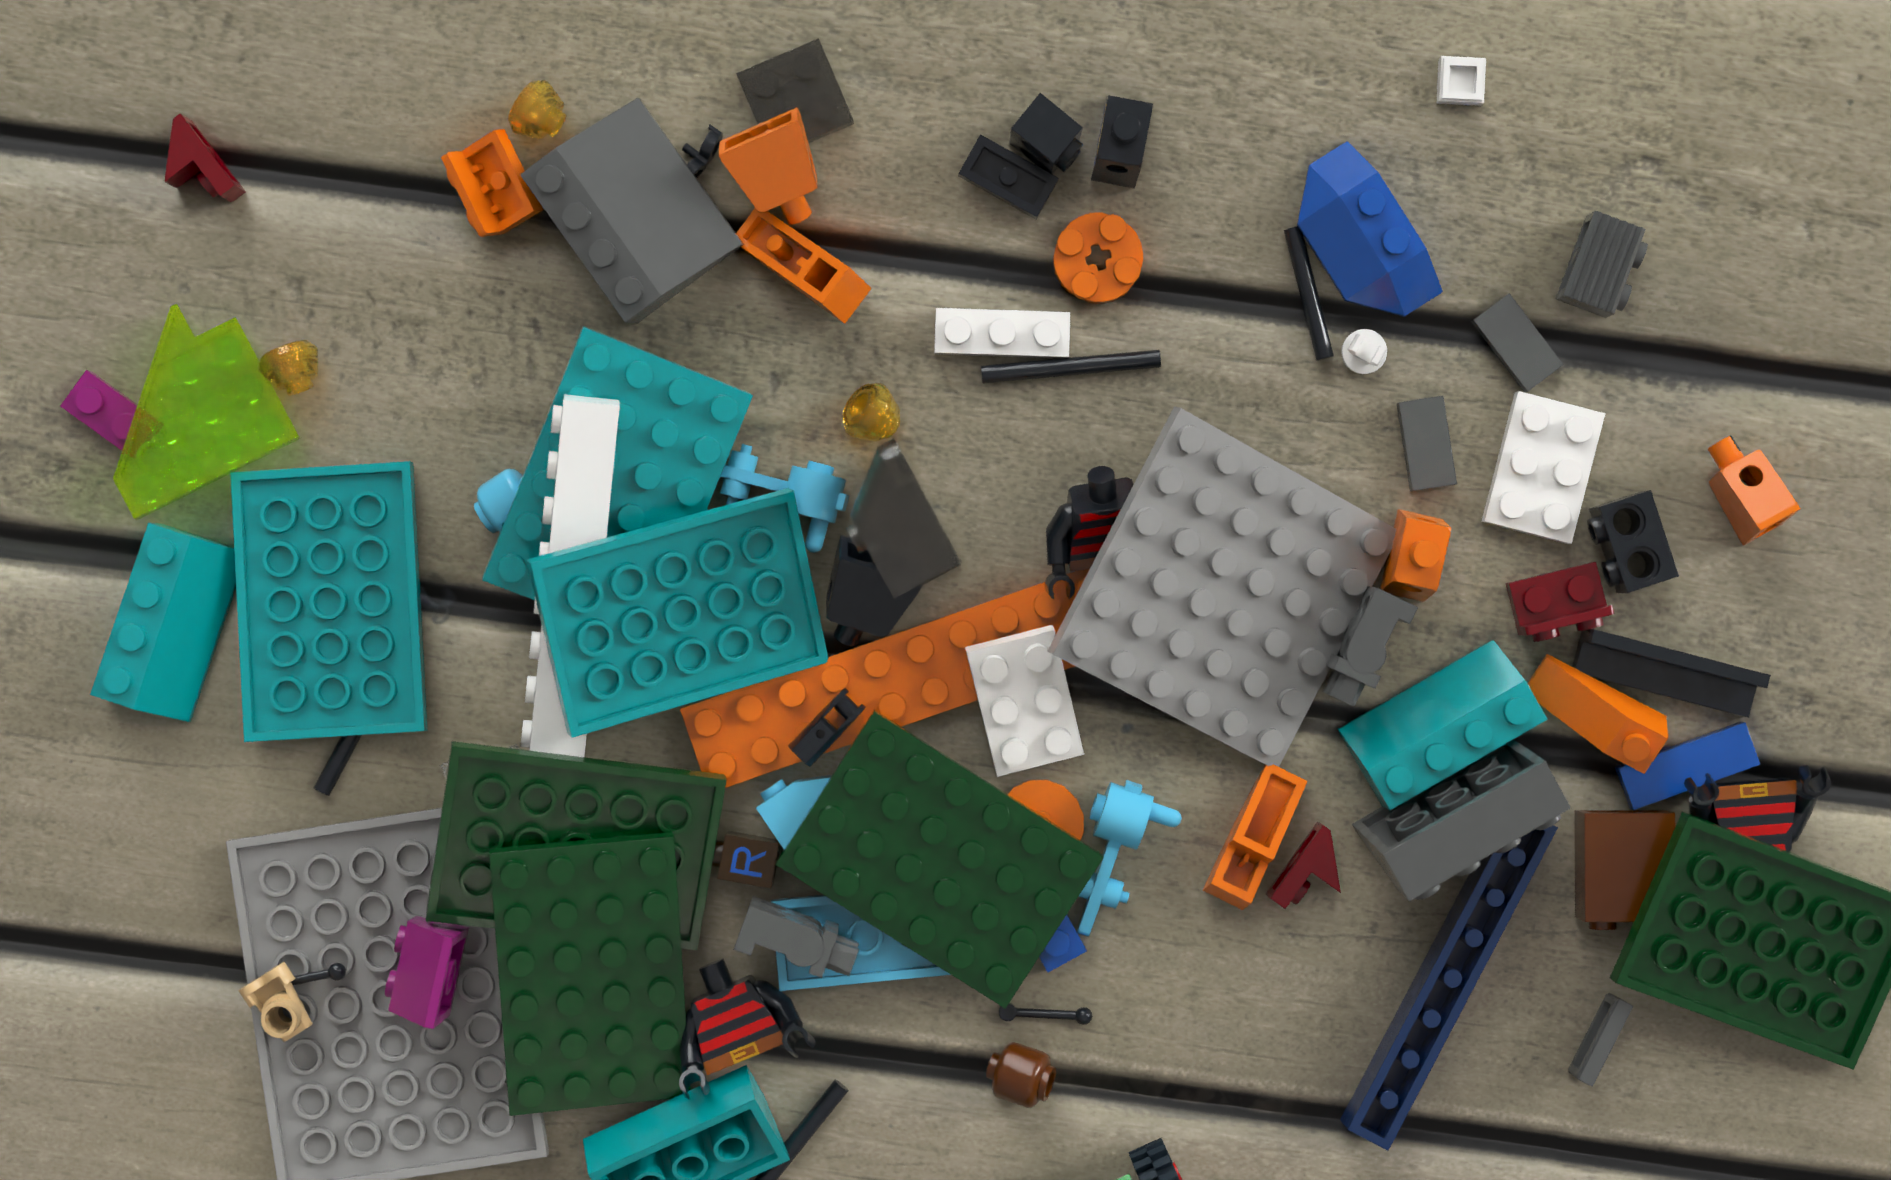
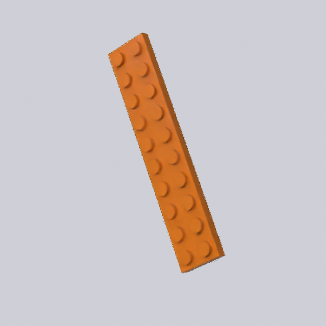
M1090 569L1067 574L1075 585V593L1070 599L1066 594L1067 583L1065 580L1057 581L1054 584V599L1047 593L1045 582L830 656L825 664L726 692L680 708L701 772L725 774L727 779L725 788L802 762L788 745L844 688L849 691L846 695L858 707L863 704L866 708L823 754L851 745L873 710L902 727L977 701L965 647L1053 625L1055 633H1057ZM1062 659L1064 670L1075 667L1073 664ZM834 708L825 716L837 729L846 721Z

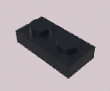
M981 134L958 173V176L1036 220L1059 180L1053 174Z

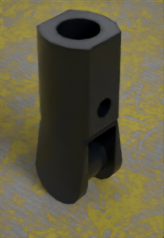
M846 688L839 692L788 745L791 751L809 767L822 756L866 708L863 704L858 707L846 695L849 692ZM833 708L846 719L838 729L825 718Z

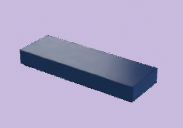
M1738 722L1661 750L1645 774L1626 764L1616 766L1615 769L1629 808L1636 810L1686 792L1687 789L1685 788L1684 781L1687 778H1692L1696 786L1700 787L1706 781L1705 773H1709L1713 780L1716 781L1761 764L1746 723Z

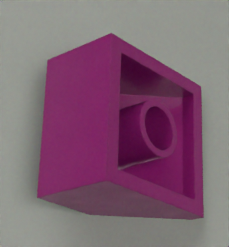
M415 916L407 921V926H400L394 951L400 953L397 971H390L385 987V997L391 998L388 1011L429 1029H434L450 1016L469 927L426 921V918Z

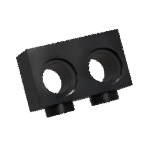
M1039 93L1011 127L1009 144L1045 171L1054 174L1059 168L1065 172L1081 153L1080 148L1083 143L1079 140L1083 127L1042 93Z
M1651 490L1631 494L1589 508L1592 518L1587 520L1588 530L1593 542L1596 545L1601 544L1606 561L1601 563L1602 572L1608 586H1615L1616 593H1630L1679 576ZM1619 510H1624L1631 518L1630 530L1624 535L1617 532L1613 525V518ZM1635 552L1639 553L1645 560V570L1639 577H1634L1627 567L1629 557Z

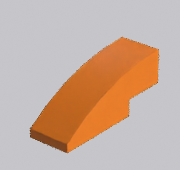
M1274 764L1263 766L1228 834L1203 891L1241 910H1244L1252 903L1268 864L1274 860L1308 781Z

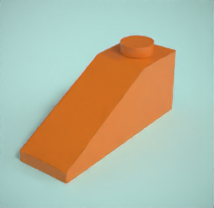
M755 208L736 232L744 244L740 248L844 324L872 289L849 266L768 211L760 213Z
M1549 654L1545 655L1527 683L1542 707L1603 753L1645 774L1668 740L1666 715Z

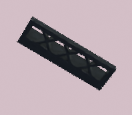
M1595 629L1581 631L1572 667L1596 679L1748 718L1756 688H1767L1771 676Z

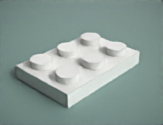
M1521 391L1515 392L1481 522L1565 544H1572L1605 413Z
M1053 625L965 647L997 777L1084 755L1062 659L1047 652L1056 635Z

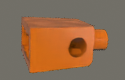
M797 107L719 142L718 155L720 160L758 212L764 213L780 206L790 225L800 223L811 216L812 211L804 195L818 188L817 173L802 118Z
M1728 436L1708 448L1709 453L1720 469L1709 481L1710 487L1743 546L1782 525L1801 509L1768 459L1759 449L1744 457L1732 436ZM1740 479L1744 480L1747 483V486L1744 485Z
M1398 509L1394 528H1396L1392 549L1386 559L1380 589L1391 595L1424 602L1437 592L1451 527L1443 519Z

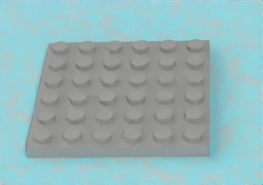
M1174 406L1047 652L1267 766L1274 764L1279 767L1330 669L1326 665L1331 654H1338L1344 639V633L1360 607L1364 591L1367 589V586H1373L1392 549L1396 528L1186 410Z

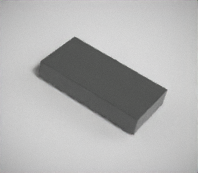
M1510 293L1471 321L1525 393L1564 365Z
M1436 396L1396 403L1410 492L1456 485L1457 480L1444 397Z
M1611 993L1605 995L1568 1068L1571 1075L1593 1087L1633 1005Z

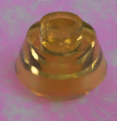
M534 80L530 82L519 94L510 110L508 122L512 132L536 139H543L547 134L554 137L566 120L567 115L562 112L564 102L548 81Z
M307 340L282 345L265 353L260 359L258 369L276 390H286L288 396L302 393L314 386L312 380L318 376V348Z
M865 384L852 394L844 407L842 420L845 432L851 437L874 442L887 439L897 431L900 425V408L884 384Z

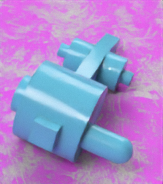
M742 444L740 452L731 450L728 465L724 466L720 476L724 478L720 494L728 496L726 504L738 502L739 499H748L751 485L772 491L787 488L793 490L799 515L811 518L805 547L812 553L819 552L823 547L829 522L835 524L838 510L846 511L849 495L843 494L846 480L832 476L834 467L813 461H808L807 468L792 466L788 481L755 473L759 457L751 455L752 446Z
M1126 780L1124 786L1110 782L1105 795L1097 793L1089 816V819L1096 821L1093 836L1105 839L1107 843L1103 852L1104 858L1100 862L1097 872L1093 873L1078 896L1087 899L1077 928V933L1089 937L1100 904L1116 909L1119 901L1123 903L1128 901L1130 893L1122 891L1124 882L1110 878L1120 846L1123 845L1137 850L1148 820L1169 827H1176L1181 823L1182 817L1179 811L1154 803V796L1141 792V784Z

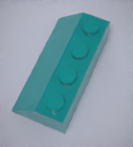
M148 523L90 695L134 710L191 722L236 590L235 554L233 547L165 524Z
M1491 640L1337 730L1381 806L1392 810L1548 719L1526 680L1496 642Z
M747 1065L709 1081L710 1092L706 1096L702 1092L701 1086H698L688 1091L690 1099L685 1098L684 1094H681L583 1139L587 1170L591 1180H747L789 1161L790 1157L765 1096Z

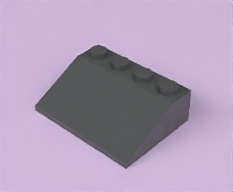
M636 98L557 146L520 174L625 323L638 324L744 245L640 98Z
M1513 739L1394 809L1388 810L1380 807L1352 825L1397 890L1410 902L1415 898L1422 900L1432 896L1440 889L1442 882L1455 875L1461 877L1470 874L1481 865L1480 861L1494 852L1504 853L1515 848L1521 842L1520 837L1532 830H1544L1553 826L1561 819L1560 814L1571 809L1546 761Z

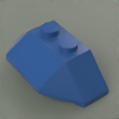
M1348 141L1308 166L1297 226L1344 301L1404 317L1443 292L1424 243L1379 172Z

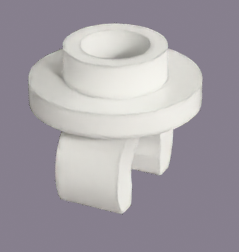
M1360 329L1351 333L1345 339L1341 350L1342 359L1351 371L1358 374H1370L1384 364L1387 357V346L1384 339L1377 332L1369 329Z

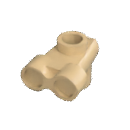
M285 961L238 990L249 1008L255 1005L260 1011L261 1025L264 1031L272 1037L281 1038L283 1042L288 1041L313 1024L303 1002L291 983L295 977ZM283 1008L290 1012L292 1018L284 1015Z

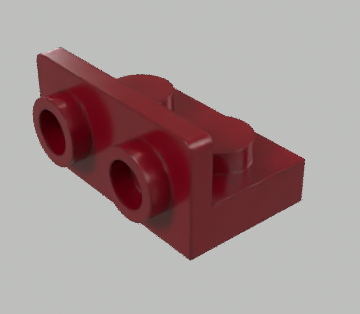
M1589 562L1505 583L1518 635H1532L1533 642L1559 637V628L1573 624L1576 625L1577 631L1603 626L1602 617L1615 614L1613 605H1607L1596 562Z

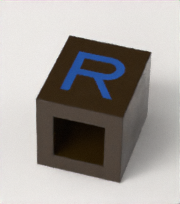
M728 831L725 834L724 841L716 840L712 866L719 868L717 879L771 889L775 880L776 861L779 858L780 843L777 839Z

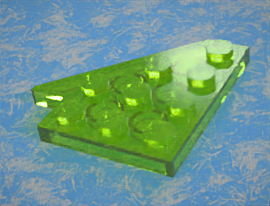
M174 304L170 306L113 476V480L135 520H139L229 475L230 472H235L300 439L297 430L236 317L195 337L179 305Z

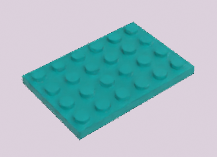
M582 326L518 486L515 498L482 576V581L535 600L527 559L539 556L540 542H550L551 525L542 524L545 496L554 497L556 479H547L549 451H559L560 434L551 433L553 405L563 406L564 394L619 400L620 407L607 537L706 511L753 395Z
M413 462L230 472L244 742L428 731Z
M789 488L527 559L566 730L571 738L825 664L828 660L795 494Z

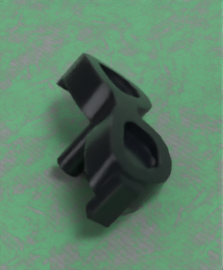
M711 124L708 127L710 132L699 151L687 143L682 148L683 152L693 158L687 166L696 178L704 172L707 165L714 158L719 148V142L722 140V132Z

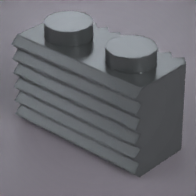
M1593 211L1587 215L1568 262V267L1565 270V275L1562 278L1556 300L1604 318L1614 315L1616 309L1622 311L1628 302L1632 286L1626 284L1631 268H1639L1647 251L1648 244L1642 242L1646 229L1603 214L1600 211Z

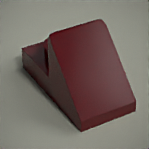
M181 113L173 118L165 183L178 188L202 171L197 178L213 198L220 195L226 200L234 202L246 193L245 189L194 122Z
M1319 822L1314 825L1266 892L1270 899L1284 909L1287 908L1290 902L1295 905L1298 904L1305 896L1311 885L1307 880L1311 873L1341 893L1331 830Z

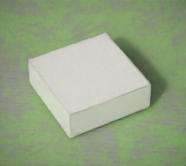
M1441 56L1438 61L1436 104L1481 106L1484 103L1486 58Z

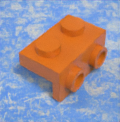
M505 129L493 130L464 150L448 152L441 157L447 170V178L450 184L457 190L466 209L467 219L480 237L505 234L544 210L520 176L525 170Z

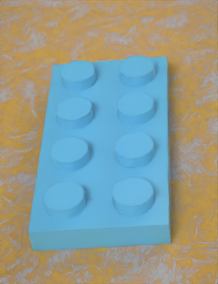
M825 895L771 900L775 904L815 918L823 927L826 919L838 923V935L859 942V951L850 976L825 968L823 977L820 978L809 974L810 966H796L787 959L785 954L776 951L779 991L951 975Z

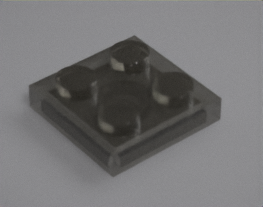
M819 38L736 73L757 124L797 107L802 118L808 143L854 124L852 115Z

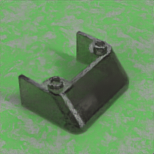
M893 438L878 446L850 514L854 524L846 529L859 553L868 549L895 599L922 583L925 585L960 566L961 561L895 439Z

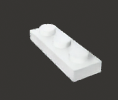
M936 308L935 354L1069 358L1070 312Z

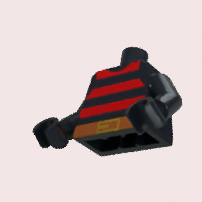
M1098 466L1088 472V484L1075 485L1068 490L1067 503L1060 505L1046 528L1047 565L1052 566V573L1045 580V589L1052 599H1054L1053 586L1060 580L1066 581L1067 597L1069 599L1072 598L1075 593V585L1066 574L1065 565H1069L1070 572L1091 568L1134 485L1132 479L1128 477L1115 479L1113 469L1107 466Z
M1802 765L1798 769V776L1801 784L1798 786L1796 780L1783 777L1715 783L1709 773H1705L1706 781L1700 787L1696 786L1692 778L1685 779L1684 785L1690 794V815L1790 852L1792 843L1798 841L1818 797L1830 789L1831 780L1825 767H1821V772L1817 777L1811 778L1808 765Z
M724 959L716 960L699 968L708 992L695 997L691 1002V1008L686 1012V1026L679 1048L683 1072L679 1078V1086L685 1098L690 1099L688 1093L689 1086L694 1082H701L702 1092L706 1096L710 1092V1085L704 1073H702L704 1068L706 1074L710 1075L780 1045H783L790 1054L798 1058L799 1055L795 1051L796 1041L804 1038L806 1043L813 1048L815 1046V1039L803 1028V1023L789 996L779 991V989L767 981H756L752 974L733 981Z

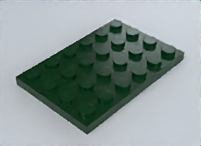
M873 710L776 861V865L1006 1009L1104 857L1092 847Z
M452 741L428 895L426 921L495 929L489 859L490 848L673 832L681 949L697 950L725 793L726 776L725 774Z
M1682 812L1610 975V979L1624 987L1854 1070L1891 988V890Z
M673 832L490 848L489 859L509 1115L664 1100L683 1094L679 1086V1078L683 1073L679 1048L686 1026Z

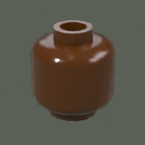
M1015 1042L1009 1043L1001 1054L994 1052L986 1071V1078L992 1080L993 1094L997 1098L1026 1108H1032L1039 1101L1045 1102L1048 1099L1056 1076V1068L1051 1066L1048 1054Z

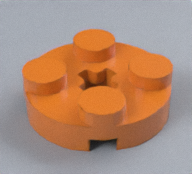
M1102 212L1085 214L1071 221L1059 235L1053 255L1055 274L1062 287L1077 298L1093 304L1112 302L1124 296L1138 279L1143 263V248L1135 230L1120 216ZM1099 246L1101 251L1108 250L1111 258L1105 261V269L1098 270L1095 264L1088 265L1085 258L1091 255V247Z

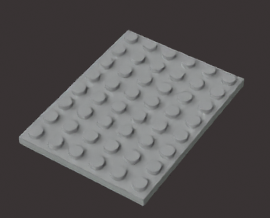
M442 807L226 841L247 984L284 961L294 976L326 970L334 963H341L346 968L345 977L339 981L327 978L293 985L313 1024L286 1042H283L281 1038L268 1035L261 1025L260 1011L255 1005L251 1007L277 1180H399L544 1158L549 1155L543 1112L509 1115L494 928L461 925L469 927L452 1009L450 1016L434 1029L425 1028L388 1011L391 998L385 997V987L390 971H397L400 953L394 951L398 930L401 925L407 926V921L415 916L426 918ZM283 1008L284 1015L292 1018L290 1012Z

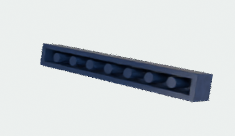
M1553 825L1544 830H1532L1520 837L1521 842L1515 848L1504 853L1494 852L1480 861L1481 865L1468 875L1340 1119L1349 1131L1389 1151L1558 827Z

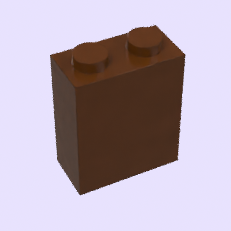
M1574 810L1575 917L1584 922H1589V929L1616 930L1617 922H1634L1675 829V813L1667 810Z

